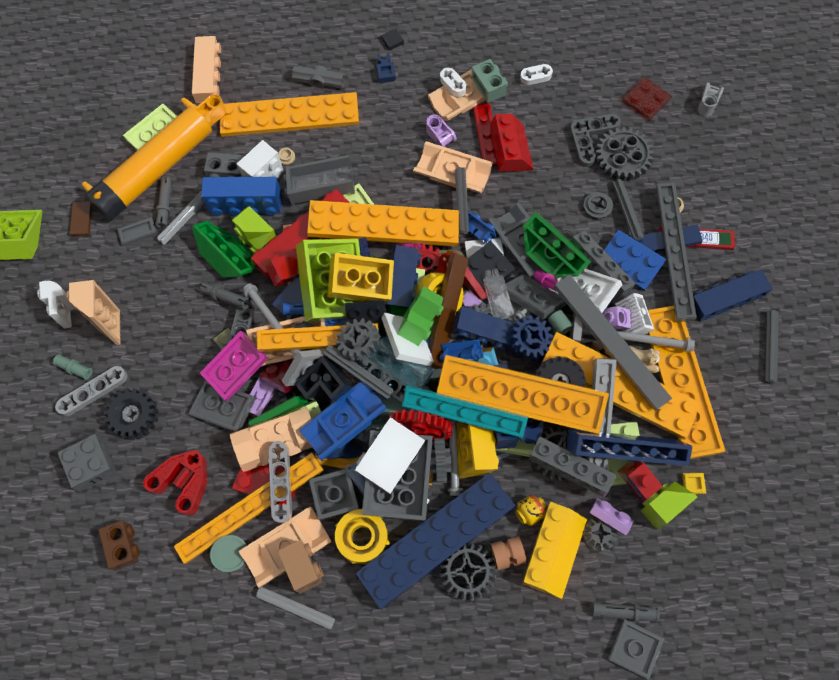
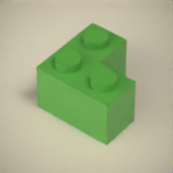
M422 286L405 312L397 335L417 346L420 345L422 340L426 341L431 333L430 328L434 323L433 318L435 316L438 317L444 308L442 306L443 297Z

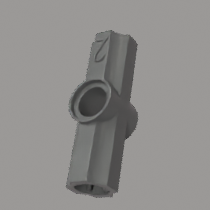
M295 65L292 70V80L309 83L314 88L319 87L322 89L324 86L342 89L345 84V73L328 71L320 65H316L314 68Z

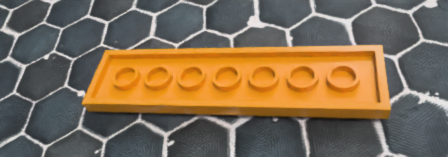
M357 92L224 104L226 113L220 118L221 137L359 125Z
M310 200L308 237L458 246L459 210Z
M673 306L648 310L654 330L648 332L647 335L685 341L687 337L690 338L685 321L676 322ZM650 344L652 350L660 352L659 362L656 365L659 367L658 373L661 383L701 403L688 437L682 439L677 436L678 440L693 446L690 459L724 453L723 441L694 350L685 352L684 348Z
M556 332L551 345L548 347L549 351L546 352L542 361L544 362L547 358L555 356H566L574 360L585 373L587 382L585 387L592 389L594 358H611ZM616 364L613 405L675 436L686 439L701 403L661 384L672 399L654 411Z
M445 355L437 389L439 394L596 434L600 433L609 396L607 392L450 355Z

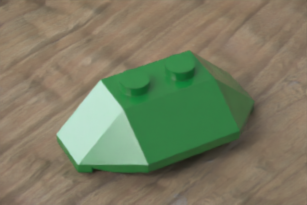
M537 212L523 225L525 253L547 274H552L554 278H565L568 275L578 277L591 263L580 249Z
M209 221L193 225L192 230L199 253L222 277H240L254 271V263L251 259L253 254L232 233L212 225Z

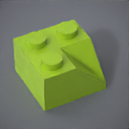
M250 206L232 220L235 225L234 231L239 235L238 239L243 245L248 244L253 254L257 250L264 248L272 238H276L274 229Z
M673 482L670 486L666 483L658 490L660 494L656 492L642 503L645 507L640 511L658 530L692 503L697 496L676 482Z

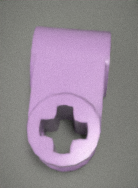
M431 115L427 118L426 132L436 145L445 147L451 141L455 142L457 140L454 131L447 126L440 116Z

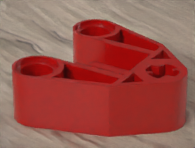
M196 450L172 456L145 477L143 481L144 488L152 494L160 495L173 482L174 485L183 490L175 503L176 510L185 516H193L198 511L208 483L207 460ZM194 459L199 460L197 464L193 463ZM159 480L158 486L152 489L153 482ZM191 501L190 508L184 511V504Z

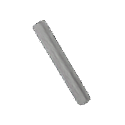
M202 190L157 236V240L161 244H166L204 204L201 197Z
M260 587L257 591L256 597L325 628L331 629L334 625L335 619L264 587Z

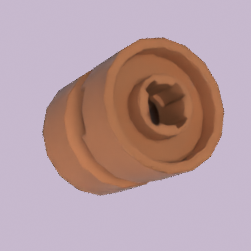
M519 536L507 539L506 543L499 541L490 544L497 571L509 568L510 564L517 566L526 563L525 552Z

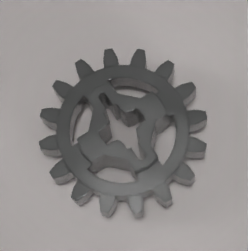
M364 318L360 322L354 319L353 324L346 322L347 327H341L342 333L336 335L339 339L335 341L338 346L337 349L346 359L350 357L352 361L356 357L362 361L364 355L369 358L370 351L376 352L374 346L380 345L378 341L380 335L377 327L370 320L366 323Z
M444 438L434 439L435 449H431V474L436 473L437 483H447V473H452L450 448H445Z

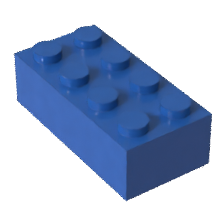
M203 177L201 197L209 213L212 215L230 214L238 216L248 206L257 214L275 215L276 213H281L282 192L277 177Z

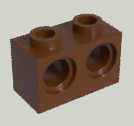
M122 520L98 529L108 569L116 571L139 562L140 550L138 545L134 544L133 536H135V531L131 524ZM121 530L122 536L116 540L115 535ZM127 550V556L121 560V552Z

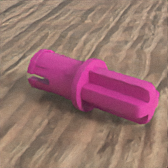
M542 270L534 273L535 281L541 283L544 288H550L557 292L554 289V285L559 281L552 274H547Z

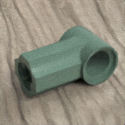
M562 310L553 313L548 318L551 324L550 334L553 336L556 332L566 336V333L573 328L572 323Z

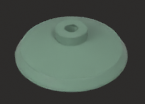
M226 535L219 538L213 544L210 551V559L214 567L223 572H233L241 568L245 560L239 551L247 546L246 543L235 535Z

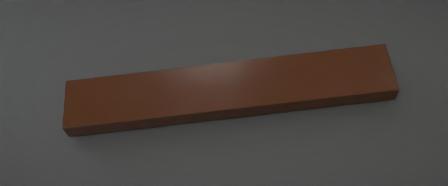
M450 253L440 295L443 297L442 306L444 308L438 317L435 316L428 345L434 362L431 366H423L433 370L443 368L444 361H441L440 355L444 352L441 344L449 343L468 264V258L457 253Z

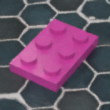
M239 331L200 374L224 400L228 401L263 365L268 357L263 352H258L257 346L244 332Z

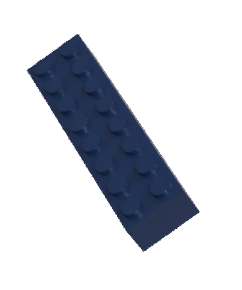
M489 473L356 572V575L378 607L383 610L442 565L447 558L450 559L453 553H456L459 549L461 550L464 545L467 546L513 511L516 505L491 473Z

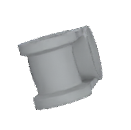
M707 82L698 106V113L701 116L709 117L713 114L724 87L718 88Z

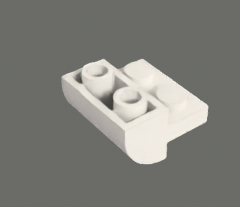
M39 282L38 297L47 305L48 315L64 329L72 327L70 310L76 308L68 301L67 293L55 282Z

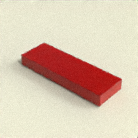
M447 251V252L444 254V257L446 258L447 261H449L450 253H457V252H456V251ZM467 267L463 283L479 300H484L487 297L486 292Z

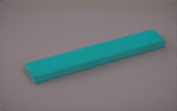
M409 385L406 386L402 407L420 410L425 413L429 412V414H437L440 417L523 438L528 416Z

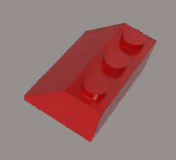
M495 114L489 127L499 172L533 170L523 123L513 114Z

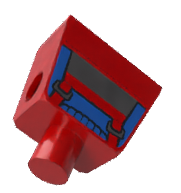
M630 460L617 470L641 502L647 500L663 487L646 464L641 461Z

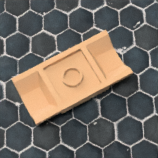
M472 69L460 76L466 83V93L464 96H453L445 86L428 95L433 109L443 121H448L460 113L463 114L485 101V98L471 78Z
M426 141L418 165L414 167L413 172L456 188L455 170L457 167H464L466 169L467 190L481 194L490 176L493 162Z
M304 407L231 433L232 446L242 471L245 472L269 464V447L275 441L287 444L289 456L311 448V444L299 431L312 420L308 408ZM278 445V449L274 450V453L278 454V460H281L280 452H284L280 445Z
M311 506L239 551L251 570L258 588L286 572L278 550L301 539L305 544L309 543L314 554L332 542Z

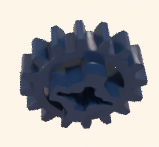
M529 315L527 318L522 317L513 324L514 327L510 332L514 335L509 339L514 340L515 343L512 345V348H518L517 354L523 352V358L530 355V358L534 359L543 356L544 353L549 351L548 347L552 343L549 339L553 335L548 334L551 328L544 326L546 321L539 322L538 316L533 320L532 315Z

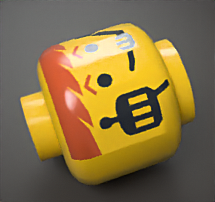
M529 495L516 504L517 510H515V514L523 525L532 526L545 517V508L547 506L541 497L537 498L534 495Z

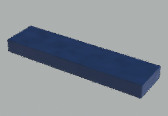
M698 224L682 227L685 247L702 244L703 240ZM662 231L645 234L643 239L638 241L654 252L665 251Z

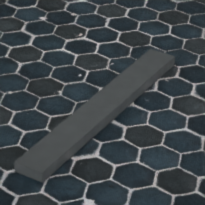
M675 182L656 184L676 322L695 321L696 312Z
M568 275L554 285V289L612 359H616L617 366L654 411L672 399L571 275Z

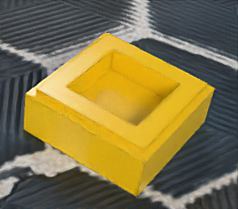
M704 473L682 474L684 488L694 494H706Z

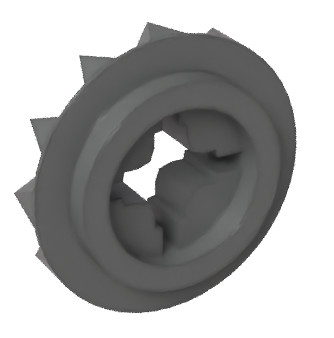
M594 192L585 198L583 207L585 208V213H588L591 218L595 217L599 220L603 217L606 218L611 213L613 202L608 195ZM601 201V208L595 210V205Z
M599 518L591 519L585 525L583 531L586 543L594 550H608L616 542V529ZM600 525L602 532L609 534L602 537L601 543L599 536L592 534L599 530Z

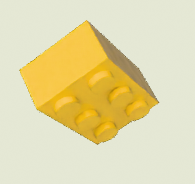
M334 253L330 258L328 297L365 302L385 300L386 304L392 297L394 260Z

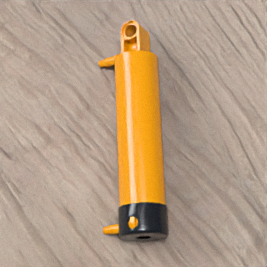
M210 95L198 106L191 103L188 99L182 98L181 102L187 109L94 187L87 182L82 183V186L87 191L85 197L108 221L116 218L131 202L212 133L211 126L226 113V108L219 95Z

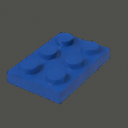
M620 230L616 232L604 250L636 283L635 285L644 291L666 261L664 257Z

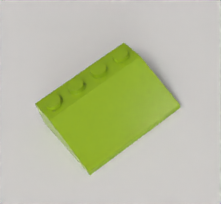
M42 210L0 211V260H27L33 258L38 248Z
M358 239L303 240L296 245L305 322L346 318L345 303L365 302L328 297L330 258L334 253L361 256Z

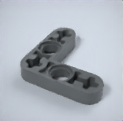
M608 114L572 122L570 134L581 166L591 167L595 162L596 155L590 136L608 133L609 130L615 131L621 123L618 115ZM596 123L600 128L594 129L591 127V124ZM585 141L587 146L581 147L578 145V142ZM586 151H587V153H586V154H587V157L590 158V161H587V159H584V157H585V152H586Z

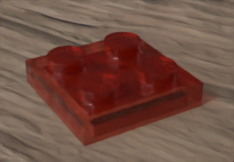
M644 77L623 98L622 102L650 121L671 100L672 95Z

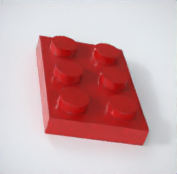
M269 464L245 472L240 468L232 489L250 495L270 481ZM282 465L275 468V475L278 476L284 472L285 468ZM294 490L293 492H291V498H292V500H293V498H294V495H295V493H296V490ZM287 500L283 502L278 501L276 505L281 504L282 507V504H287Z

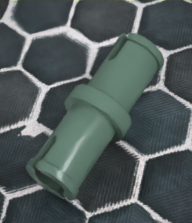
M60 354L56 355L53 359L54 366L66 370L70 375L75 374L85 380H88L92 375L93 371L91 368L79 364V361L75 359L70 360Z

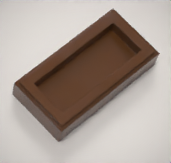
M89 201L73 202L70 235L72 237L90 236L93 205Z

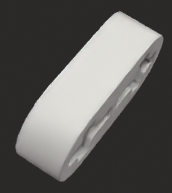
M547 64L528 67L521 71L520 81L525 85L546 82L551 79L553 70Z
M444 68L440 72L441 83L453 96H464L466 93L465 81L452 68Z

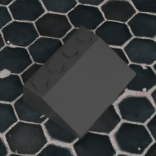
M370 430L369 448L381 431ZM418 435L425 442L391 494L367 478L365 479L362 515L418 522L426 521L432 436Z

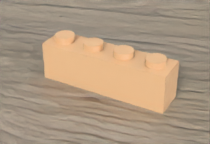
M215 36L195 37L192 95L196 103H202L210 95L220 94L217 82L220 81L218 67H221V61L218 55L221 53V44L217 42Z

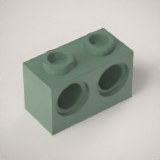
M491 59L472 66L471 78L487 103L506 95L508 82L505 77L501 76L498 66L494 65Z

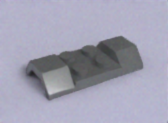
M518 202L508 213L499 218H490L488 222L495 228L499 239L517 264H520L529 278H534L536 271L544 270L525 253L523 225L530 216Z

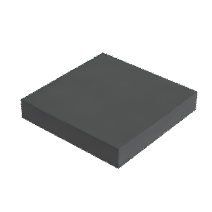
M623 619L607 660L649 680L665 638Z

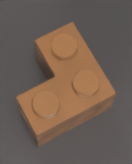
M300 539L278 550L294 591L302 594L323 583L321 578L324 577V573L317 562H312L310 556L313 555L309 543L305 544Z

